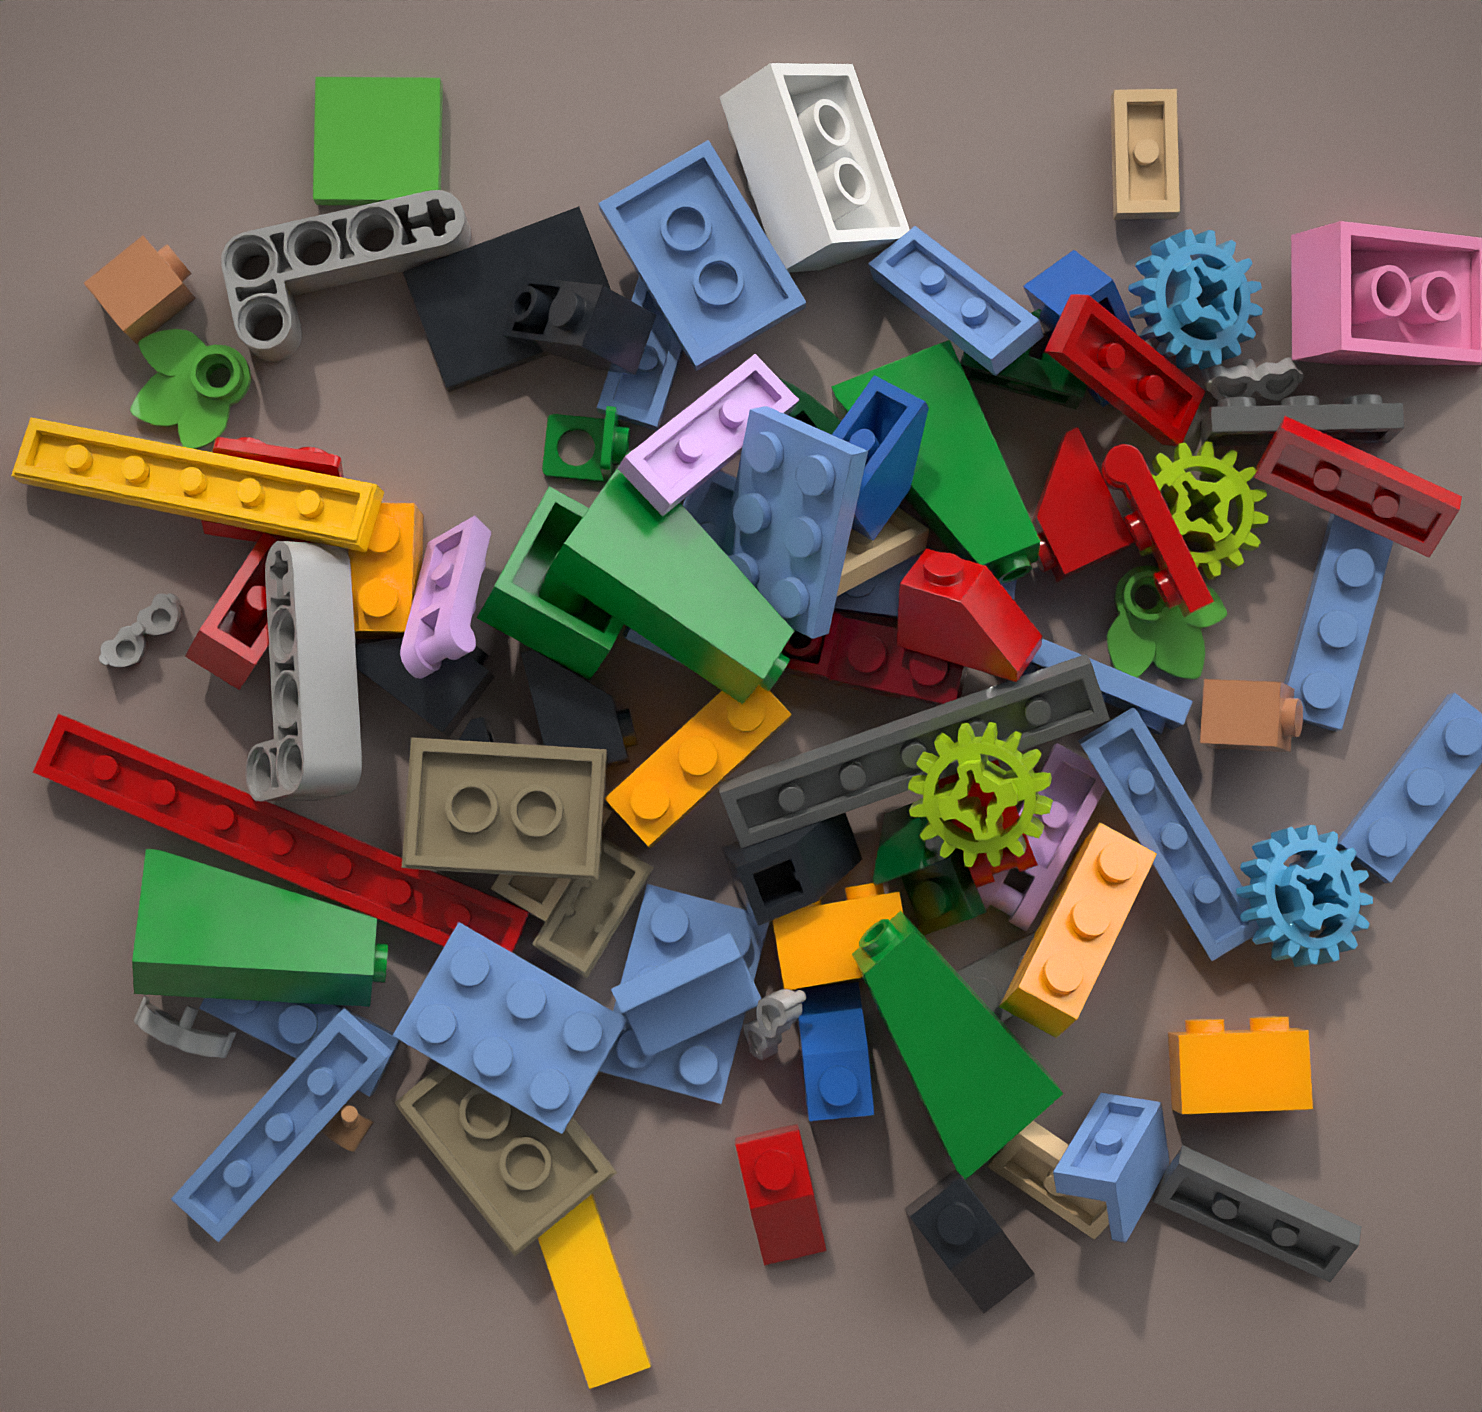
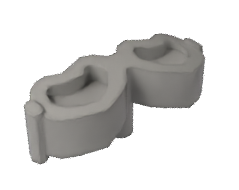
M1289 357L1284 358L1279 363H1263L1257 368L1252 359H1246L1242 362V365L1226 368L1222 365H1216L1201 371L1207 390L1217 400L1231 397H1250L1255 391H1258L1267 399L1279 401L1292 393L1304 378L1298 361H1292V358Z
M172 593L168 595L157 594L153 598L151 606L139 611L136 623L120 628L113 640L105 641L101 645L100 663L119 668L141 663L147 648V634L160 636L176 631L181 618L180 599L178 596Z
M782 989L758 1000L757 1018L743 1025L744 1034L750 1046L749 1050L755 1058L763 1061L778 1052L777 1044L782 1042L781 1033L789 1030L791 1024L797 1022V1018L802 1014V1002L806 1000V995L803 991L798 990L794 992L790 989Z
M144 995L134 1018V1023L140 1029L159 1041L175 1046L185 1052L207 1057L226 1058L236 1032H229L226 1035L192 1028L199 1011L198 1009L186 1006L179 1022L168 1013L149 1003L150 999Z

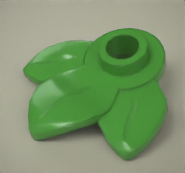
M163 330L142 338L138 343L139 348L148 363L157 371V374L149 379L136 396L130 409L132 415L154 426L172 427L178 425L180 441L183 447L199 449L215 442V438L220 437L227 428L230 406L238 403L249 390L251 370L246 359L237 350L226 345L206 346L194 333L188 330ZM218 368L229 369L231 376L227 385L221 388L212 387L210 383L211 374Z
M1145 565L1131 569L1119 580L1114 594L1115 606L1119 615L1107 633V650L1113 667L1138 678L1152 662L1157 668L1172 676L1191 680L1198 679L1201 676L1205 660V646L1201 628L1209 627L1227 616L1228 613L1222 600L1214 589L1206 584L1214 602L1184 617L1179 606L1168 609L1152 576L1160 571L1158 567ZM1148 587L1154 591L1156 604L1152 609H1143L1137 605L1135 592L1138 588Z

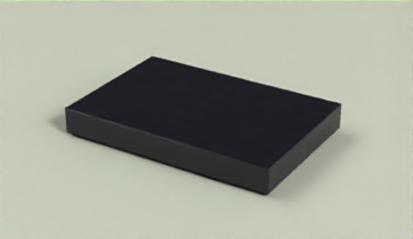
M579 206L403 272L448 392L550 355L502 336L509 316L511 300L518 291L522 277L597 284L611 289Z

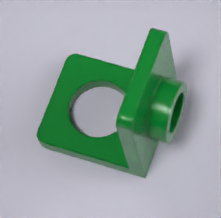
M607 406L605 419L562 414L549 415L542 465L543 474L546 477L607 483L615 472L616 465H620L629 450L630 428L620 427L617 407ZM573 430L586 432L592 437L595 444L594 454L591 459L585 464L578 466L565 463L558 454L560 439L563 435Z

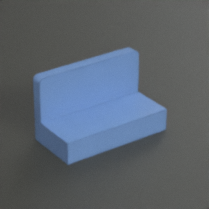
M731 933L611 989L621 1012H625L640 1047L646 1056H653L757 1007L758 1000L761 999Z
M1100 1093L1053 1171L1056 1193L1106 1202L1113 1241L1127 1242L1168 1168L1169 1154L1162 1102Z

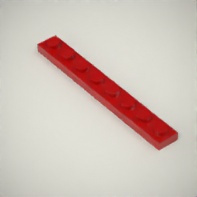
M59 713L33 770V773L441 946L446 945L457 924L460 922L514 954L531 914L525 909L435 871L402 868V858L269 801H255L248 792Z

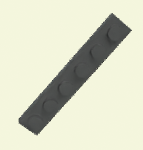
M1084 654L1021 676L1017 682L1010 680L722 781L718 783L719 793L742 849L908 791V785L913 776L928 775L916 764L922 752L932 753L938 757L939 754L934 745L937 736L944 733L956 743L958 742V730L964 723H969L975 737L983 736L989 722L996 723L997 739L1004 742L1011 734L1017 731L1022 734L1017 750L1023 751L1106 722L1110 718L1092 663L1088 655ZM987 755L990 762L998 759ZM957 759L942 771L939 780L958 773L957 767L959 764Z

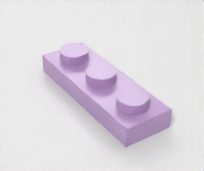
M754 354L627 454L617 469L664 516L741 453L750 409L768 406L788 415L799 402V399Z

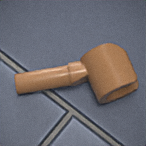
M345 1104L326 1124L322 1132L341 1147L355 1152L374 1122L358 1114L355 1107Z

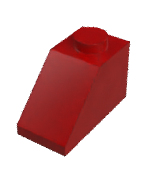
M1078 427L1066 432L1059 442L1032 519L1033 526L1041 541L1036 564L1043 573L1051 570L1057 582L1125 551L1134 542Z
M266 532L262 534L203 623L185 655L189 660L238 690L241 689L269 645L265 566L270 548L279 540Z
M926 549L900 582L897 646L1014 682L1020 679L1042 646L1041 633L985 565L961 559L951 553Z
M798 1123L736 1137V1151L764 1266L827 1251Z

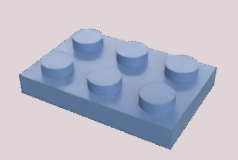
M709 140L598 203L600 212L695 371L700 370L806 308L804 297Z
M768 406L753 408L749 410L722 550L792 629L812 639L829 634L868 451Z
M647 884L620 984L729 933L732 934L754 981L769 922L758 926L747 910ZM615 1002L613 1011L628 1020L625 1012L622 1013L617 1002ZM746 1012L653 1056H646L643 1053L629 1021H627L599 1071L722 1104Z
M459 922L392 1036L553 1130L563 1134L628 1020Z

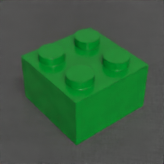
M549 486L481 608L477 619L590 680L611 650L624 624L547 572L562 546L589 509Z

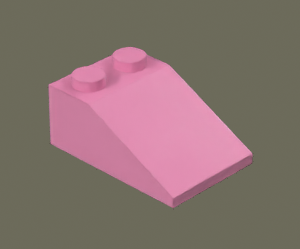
M1345 221L1335 222L1291 235L1292 361L1336 365H1482V238Z

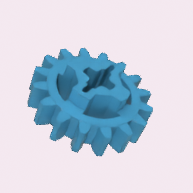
M1188 229L1154 243L1150 246L1152 255L1137 261L1135 265L1140 274L1145 278L1129 284L1128 287L1129 292L1141 297V305L1129 311L1130 318H1144L1147 327L1142 330L1139 337L1144 341L1156 338L1160 342L1156 351L1165 358L1176 355L1178 369H1186L1198 365L1200 370L1219 365L1221 361L1240 355L1242 352L1239 343L1254 339L1256 332L1247 323V320L1260 316L1263 313V308L1251 303L1250 294L1262 289L1261 282H1247L1244 274L1253 264L1251 259L1247 258L1236 262L1232 257L1235 252L1236 242L1231 239L1216 245L1215 231L1207 230L1194 235L1192 230Z
M1307 825L1296 829L1289 827L1272 832L1271 839L1257 842L1252 846L1258 859L1241 863V871L1251 880L1250 885L1236 888V895L1249 899L1251 908L1245 910L1240 915L1242 922L1256 921L1259 929L1255 932L1252 940L1256 945L1273 942L1271 958L1276 961L1292 958L1294 967L1335 962L1340 960L1339 952L1354 950L1358 946L1351 932L1365 930L1369 927L1370 923L1359 914L1361 906L1373 904V897L1366 893H1360L1359 883L1364 882L1369 877L1367 870L1353 871L1350 864L1357 852L1354 848L1341 851L1336 850L1338 834L1333 831L1318 835L1315 825ZM1292 855L1301 856L1299 861L1290 863L1289 867L1283 864ZM1322 925L1326 927L1317 937H1309L1311 931L1320 930Z

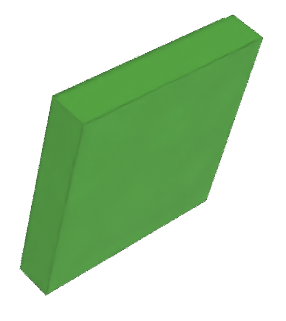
M315 77L313 200L316 205H367L429 190H441L443 83L441 78Z

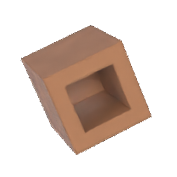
M143 235L84 282V285L122 331L137 345L142 338L152 334L196 298L183 283L192 273L174 251L166 244L157 252Z
M1204 679L1200 743L1214 749L1291 752V738L1299 737L1302 730L1301 699L1294 698L1295 689L1283 682Z

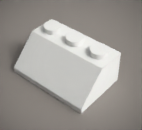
M770 63L719 97L728 122L730 135L735 142L748 180V188L754 198L766 236L788 272L822 270L886 249L910 230L853 64Z

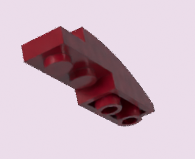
M835 612L832 615L829 634L812 639L794 630L781 651L782 654L790 659L783 671L784 673L891 698L901 699L903 697L936 705H942L961 698L968 668L897 646V628L845 618L842 614Z

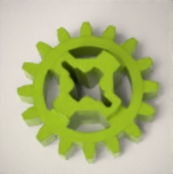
M1206 441L1200 447L1197 456H1192L1190 448L1184 442L1174 449L1175 462L1173 463L1162 453L1155 456L1151 463L1157 476L1153 474L1152 476L1159 490L1163 489L1164 491L1162 495L1168 502V509L1183 539L1198 542L1204 551L1209 550V552L1190 551L1197 568L1202 567L1207 578L1213 580L1221 575L1220 561H1223L1233 570L1244 563L1242 554L1238 550L1239 547L1248 551H1254L1259 547L1261 541L1250 530L1251 528L1263 527L1268 523L1269 516L1254 511V505L1267 497V492L1263 489L1250 490L1247 482L1252 479L1256 470L1252 466L1238 472L1233 467L1237 457V452L1233 449L1221 459L1214 458L1213 443ZM1191 471L1208 473L1220 480L1217 483L1199 481L1195 479ZM1235 498L1238 518L1235 531L1232 534L1233 527L1227 521L1229 502ZM1203 501L1208 506L1209 512L1205 514L1203 519L1199 518L1191 522L1185 512L1191 507V504L1197 505ZM1149 547L1143 551L1139 550V553L1143 557L1151 554L1152 551Z
M989 722L982 737H975L969 723H964L960 726L958 742L956 743L944 733L938 735L934 745L939 756L922 752L916 762L920 769L928 775L913 776L908 785L910 791L923 795V798L914 802L909 809L910 816L912 817L927 816L928 823L920 834L921 838L928 840L939 835L944 840L940 850V856L943 858L948 857L955 848L963 850L964 863L967 867L973 866L978 853H986L993 867L1000 866L1003 848L1008 847L1016 856H1022L1027 847L1022 834L1024 833L1039 839L1043 833L1044 825L1034 814H1050L1053 804L1052 799L1038 794L1039 791L1049 787L1052 781L1051 773H1034L1033 771L1041 757V752L1038 749H1034L1022 754L1017 750L1022 735L1017 731L1011 734L1005 742L997 739L996 723ZM987 755L1004 761L1013 770L1005 771L991 763ZM957 759L959 779L955 783L946 784L944 788L938 789V782L942 771ZM974 777L976 783L980 784L983 792H994L987 812L985 806L981 805L978 797H967L973 785ZM1024 800L1021 815L1011 826L1004 830L1002 826L1004 821L1002 812L1006 807L1015 806L1018 801ZM950 819H956L973 830V833L958 828Z

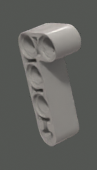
M429 190L251 230L234 236L224 247L221 255V266L234 326L239 338L259 359L267 362H281L290 358L298 350L302 340V329L294 296L407 271L466 249L471 240V227L460 201L451 193L443 190ZM445 216L448 222L445 226L446 234L435 236L432 231L435 225L434 218ZM403 223H411L413 227L411 231L416 240L415 243L410 244V240L402 225ZM377 228H386L394 232L392 242L386 249L379 252H371L363 248L364 240L371 231ZM326 242L332 245L330 256L324 263L317 266L303 264V254L311 244ZM261 255L269 257V267L262 277L255 280L242 278V268L249 258ZM270 315H277L283 318L282 329L275 338L269 341L255 339V328L262 318Z
M277 541L268 552L265 566L274 739L258 743L252 747L246 762V783L249 793L255 801H320L351 793L356 789L362 773L351 565L345 548L322 543Z

